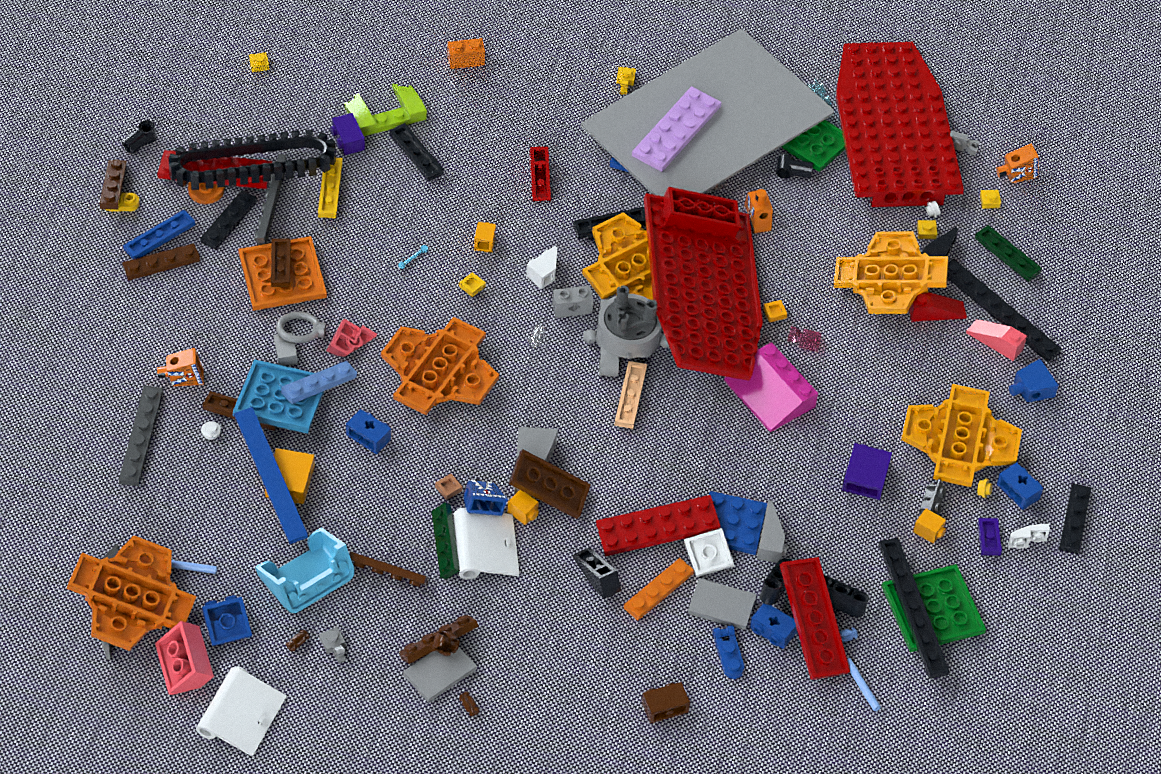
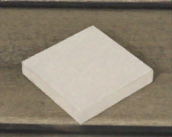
M722 528L684 539L696 578L734 567Z

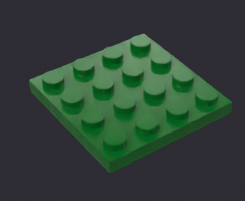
M957 564L913 575L939 645L985 634V625ZM892 580L882 582L881 587L909 651H918Z

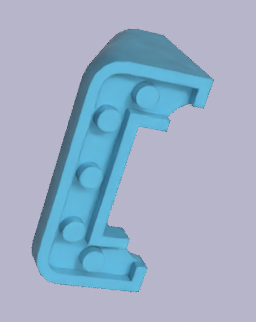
M322 527L309 536L307 541L309 551L279 569L271 561H265L255 567L259 578L283 607L291 613L303 610L349 582L354 576L355 571L346 544Z

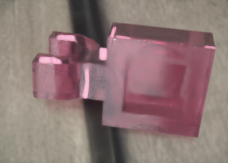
M790 327L787 341L800 343L799 348L817 352L822 333L803 329L801 333L799 329Z

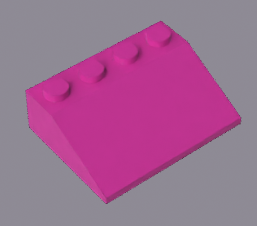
M772 342L757 350L750 381L731 377L724 379L727 385L769 432L776 430L816 407L818 392Z

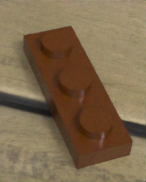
M290 238L272 239L271 287H290Z

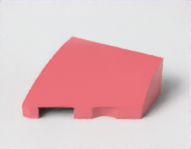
M344 318L326 351L337 356L346 357L373 340L377 333L363 325L360 328Z

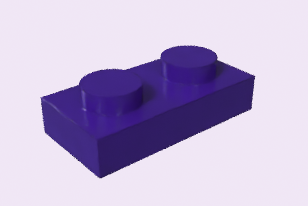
M978 518L977 525L981 555L1001 556L1002 547L998 518Z

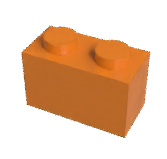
M483 39L447 42V57L450 69L484 66L485 48Z

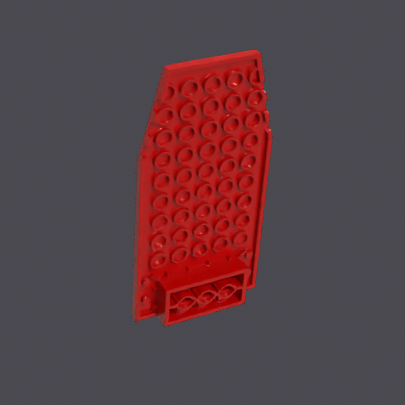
M913 42L844 43L835 98L855 198L869 197L871 207L928 206L927 202L931 203L933 201H936L938 205H943L945 195L963 194L964 187L953 139L950 136L951 131L942 91Z
M668 187L664 196L646 193L644 196L653 300L657 302L656 314L677 368L750 381L763 320L749 214L739 212L737 200L673 187Z

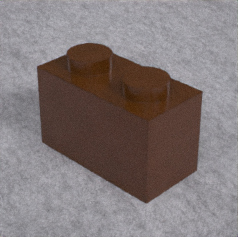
M682 682L669 683L658 689L652 688L642 694V706L650 724L689 713L690 700Z

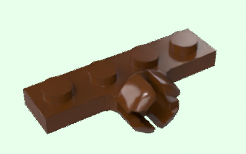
M468 615L460 616L452 624L444 625L437 632L423 636L422 640L406 645L403 650L398 652L400 658L410 664L433 651L443 656H451V653L454 654L459 648L460 642L457 638L479 627L477 620Z

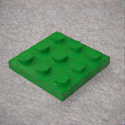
M823 120L781 146L801 161L813 163L812 168L819 173L845 150L842 130L827 120Z

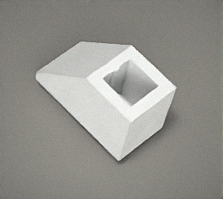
M554 246L549 250H545L542 255L532 259L527 264L526 276L540 289L555 281L557 247Z

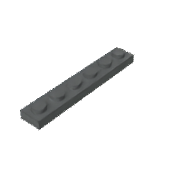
M278 154L277 161L274 162L286 161V155ZM282 173V180L276 181L275 174L271 175V181H269L270 188L266 189L265 199L267 200L262 204L263 216H259V230L255 231L254 236L257 246L267 244L285 173Z
M145 385L143 387L119 476V484L139 487L163 396V388Z

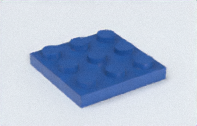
M710 491L709 495H711L729 550L756 555L767 503Z

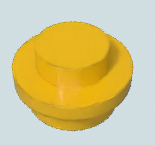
M989 479L980 480L978 483L977 493L982 498H987L992 493V483H989Z

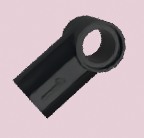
M144 120L140 122L139 129L122 141V146L129 154H134L145 144H151L156 140L155 126L152 121Z
M783 154L778 157L776 175L780 178H789L791 175L811 178L813 163L794 160L792 156Z

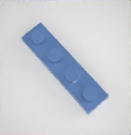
M344 361L282 386L281 393L291 404H294L357 378V372L347 361Z

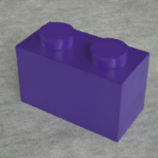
M353 113L332 118L330 131L332 136L336 137L337 147L339 150L342 149L344 156L365 150V138Z

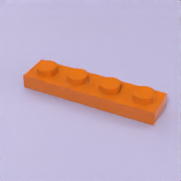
M681 558L677 559L624 604V609L637 621L640 620L694 574V569Z

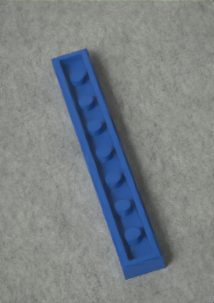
M253 407L234 413V417L289 545L308 538L306 529Z

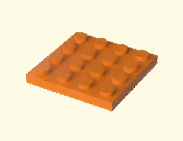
M311 236L290 240V287H271L272 243L238 249L253 311L327 298L325 284Z

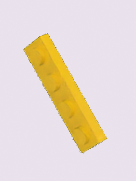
M336 158L335 165L330 164V170L322 173L318 207L319 218L337 217L343 158Z

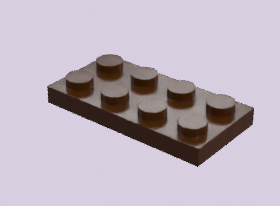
M524 449L519 452L509 484L575 519L581 516L591 484Z

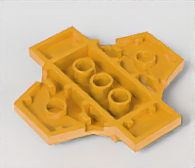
M624 212L593 227L592 233L599 251L598 262L582 269V274L601 299H606L614 294L617 296V288L625 285L629 288L628 294H637L653 300L647 231L641 228L642 225Z
M913 231L876 232L867 247L866 254L862 255L860 253L856 257L836 258L834 288H853V293L862 295L868 314H907L917 295L928 292V288L947 287L948 256L929 257L926 253L921 254Z
M952 384L949 399L944 400L938 407H934L933 404L908 405L901 440L928 454L930 459L936 464L933 479L971 487L974 472L986 466L1013 465L1016 463L1022 429L1002 419L998 421L994 419L991 415L992 411L987 407L989 391Z

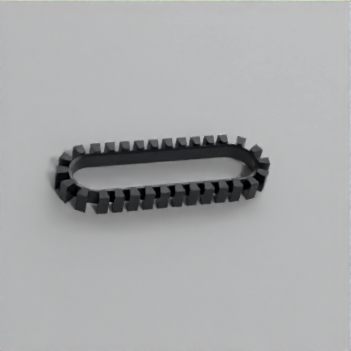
M299 130L292 131V138H288V132H281L280 139H277L276 133L269 134V141H265L264 134L258 135V142H254V136H247L246 143H243L242 137L235 138V145H231V138L223 139L224 146H220V140H213L212 147L210 148L208 147V141L201 142V149H197V143H189V151L180 146L175 149L176 155L170 154L169 175L172 181L177 179V185L180 187H184L187 182H191V190H199V183H205L206 189L213 188V181H217V188L225 187V180H229V186H236V179L240 178V185L248 184V177H252V183H259V176L262 175L263 182L271 181V174H275V181L282 180V173H286V179H293L295 171L298 173V178L305 177V170H309V176H317L316 168L320 167V170L325 173L330 170V164L335 165V141L333 138L327 140V134L323 132L317 137H313V130H305V136L299 137ZM305 147L315 148L322 152L321 155L308 159L278 161L201 172L189 171L183 168V165L191 161L277 152Z

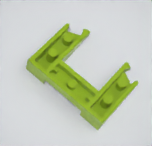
M392 84L401 108L371 115L359 93L355 94L354 99L349 103L345 102L344 107L348 114L353 113L363 136L390 130L404 123L409 125L427 120V110L411 85L405 87Z

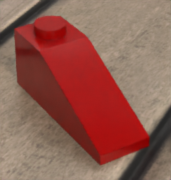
M548 146L530 147L529 166L532 201H551Z
M930 292L917 295L909 308L911 322L966 319L967 317L963 301Z

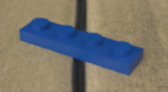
M182 210L124 244V251L132 259L143 257L195 226V220L185 210Z

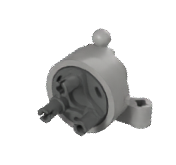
M625 285L617 288V296L610 299H600L597 332L588 329L583 334V339L586 343L593 344L597 342L600 347L599 376L618 377L619 357L627 359L645 358L652 355L659 345L664 348L669 347L665 334H661L662 327L656 314L657 302L641 295L628 294L629 288Z

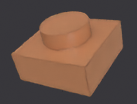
M452 474L435 482V488L445 500L462 492V485Z

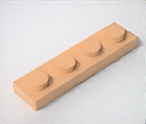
M628 361L614 426L634 428L647 364Z

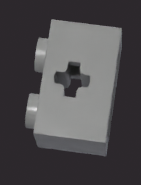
M590 285L554 289L552 305L555 318L592 314L593 296Z

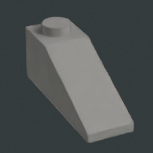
M768 500L757 559L777 563L782 556L786 557L788 545L784 544L785 534L773 501Z

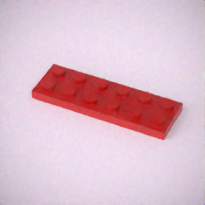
M164 150L157 178L171 180L169 175L170 154L176 155L175 151ZM222 157L219 159L191 161L183 165V168L189 171L201 172L272 163V161ZM262 175L259 176V183H252V177H248V184L240 185V178L236 179V186L267 189L268 182H263ZM225 180V185H229V180Z
M711 495L596 520V527L605 556L690 538L721 528Z
M819 557L782 562L780 569L810 680L848 674L850 669Z

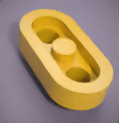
M122 193L119 209L105 210L135 211L140 205L139 197L135 193Z

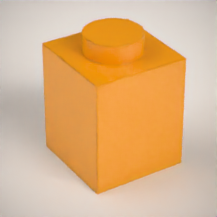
M488 222L477 223L474 238L475 251L493 252L496 224Z
M519 490L508 501L507 513L513 514L514 518L526 525L538 516L539 502L527 493Z
M926 508L916 520L913 532L934 544L946 532V528H944L946 519Z

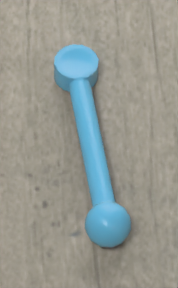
M422 245L421 250L404 262H400L398 264L399 268L404 269L406 264L421 253H427L428 246Z

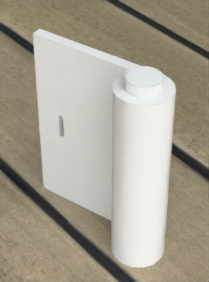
M459 508L453 513L460 578L466 580L474 579L480 572L519 576L513 514L503 513L502 516L467 513L466 508Z
M232 667L197 725L196 731L207 739H214L217 736L246 754L253 756L283 704L286 695L248 674L244 668Z

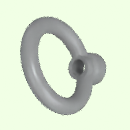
M290 312L278 319L276 331L282 339L288 342L307 343L317 337H325L326 323L320 322L315 316L306 312ZM303 319L313 324V331L307 335L296 336L287 333L283 326L290 320Z

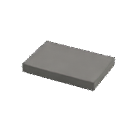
M699 578L687 614L746 630L757 594Z
M459 647L454 654L451 653V656H443L436 651L429 653L404 670L403 676L429 703L476 671L477 665Z

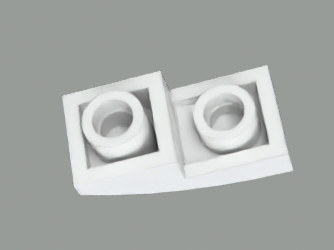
M1049 524L1031 525L1012 532L1008 548H1028L1030 541H1047L1050 531Z

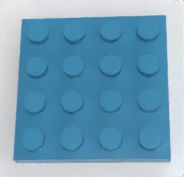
M254 359L233 409V417L234 413L253 407L259 423L308 434L324 391L291 404L281 393V387L314 373Z

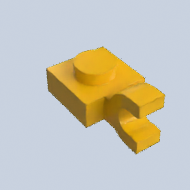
M618 68L616 84H621L620 94L627 95L628 85L634 86L635 68Z

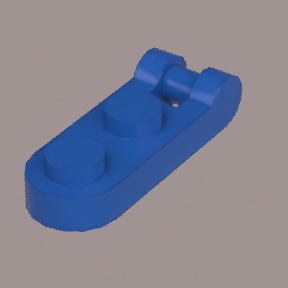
M733 625L726 626V629H712L724 674L731 679L740 678L744 672V663ZM721 637H728V640L722 641Z

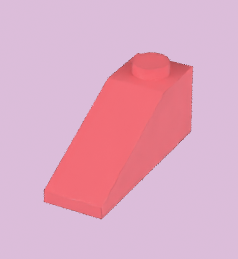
M978 319L966 331L968 335L1012 361L1023 351L1027 338L1025 334L1011 326Z

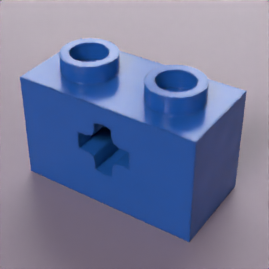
M360 409L346 423V435L377 455L391 440V428L386 423L374 418L371 413H366Z
M1017 462L999 474L997 485L1022 510L1041 498L1043 487Z
M763 603L751 619L750 629L755 634L763 636L773 645L779 646L782 649L787 646L797 633L794 619L772 605Z

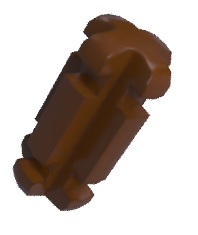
M304 629L300 630V633H297L289 640L290 642H286V647L291 652L295 651V648H299L309 639V634Z
M464 692L459 696V700L463 702L462 705L470 713L469 715L473 717L479 713L480 709L476 707L477 704L472 696H469L470 693Z

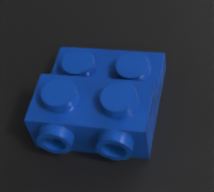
M236 595L226 597L225 601L217 603V600L206 602L205 606H202V614L212 647L252 637L242 597L237 598Z

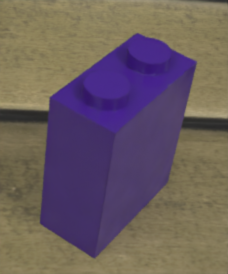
M854 443L842 491L880 500L892 452Z

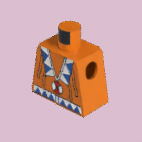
M1032 143L1005 155V165L996 167L999 178L1007 175L1011 183L1038 178L1039 156Z
M758 189L757 191L748 192L744 210L749 214L753 233L771 231L773 208L766 190Z
M196 348L167 355L166 366L157 367L158 378L169 377L173 386L204 384V369Z

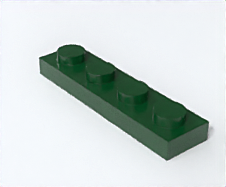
M989 225L976 233L975 239L1026 281H1031L1041 273L1042 268Z
M444 502L432 510L431 513L440 578L447 580L459 572L460 567L451 504Z

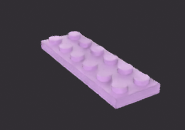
M691 86L632 151V156L663 172L721 107V101Z

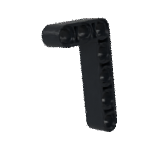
M780 559L766 577L759 597L763 603L774 605L782 596L786 587L780 564L792 560ZM824 575L832 607L850 616L862 617L869 596L863 591Z

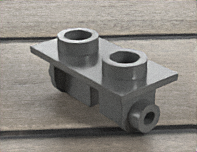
M938 479L937 484L930 483L927 486L924 495L925 500L922 501L919 510L920 515L926 508L937 515L941 513L942 500L946 497V489L943 487L940 479Z

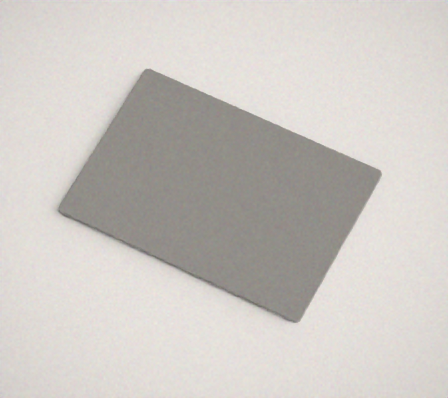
M739 29L582 121L581 127L653 195L664 196L668 187L704 194L832 116L834 109L747 32ZM691 86L721 101V107L663 172L632 156V151Z

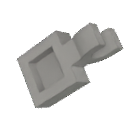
M951 130L950 136H952L955 150L964 152V149H967L969 154L976 156L980 141L968 139L969 135Z
M338 627L320 633L319 640L326 653L333 652L338 664L346 661L344 656L346 642Z

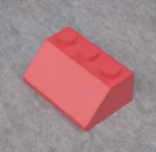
M181 621L155 643L170 695L201 688L214 677L200 626Z

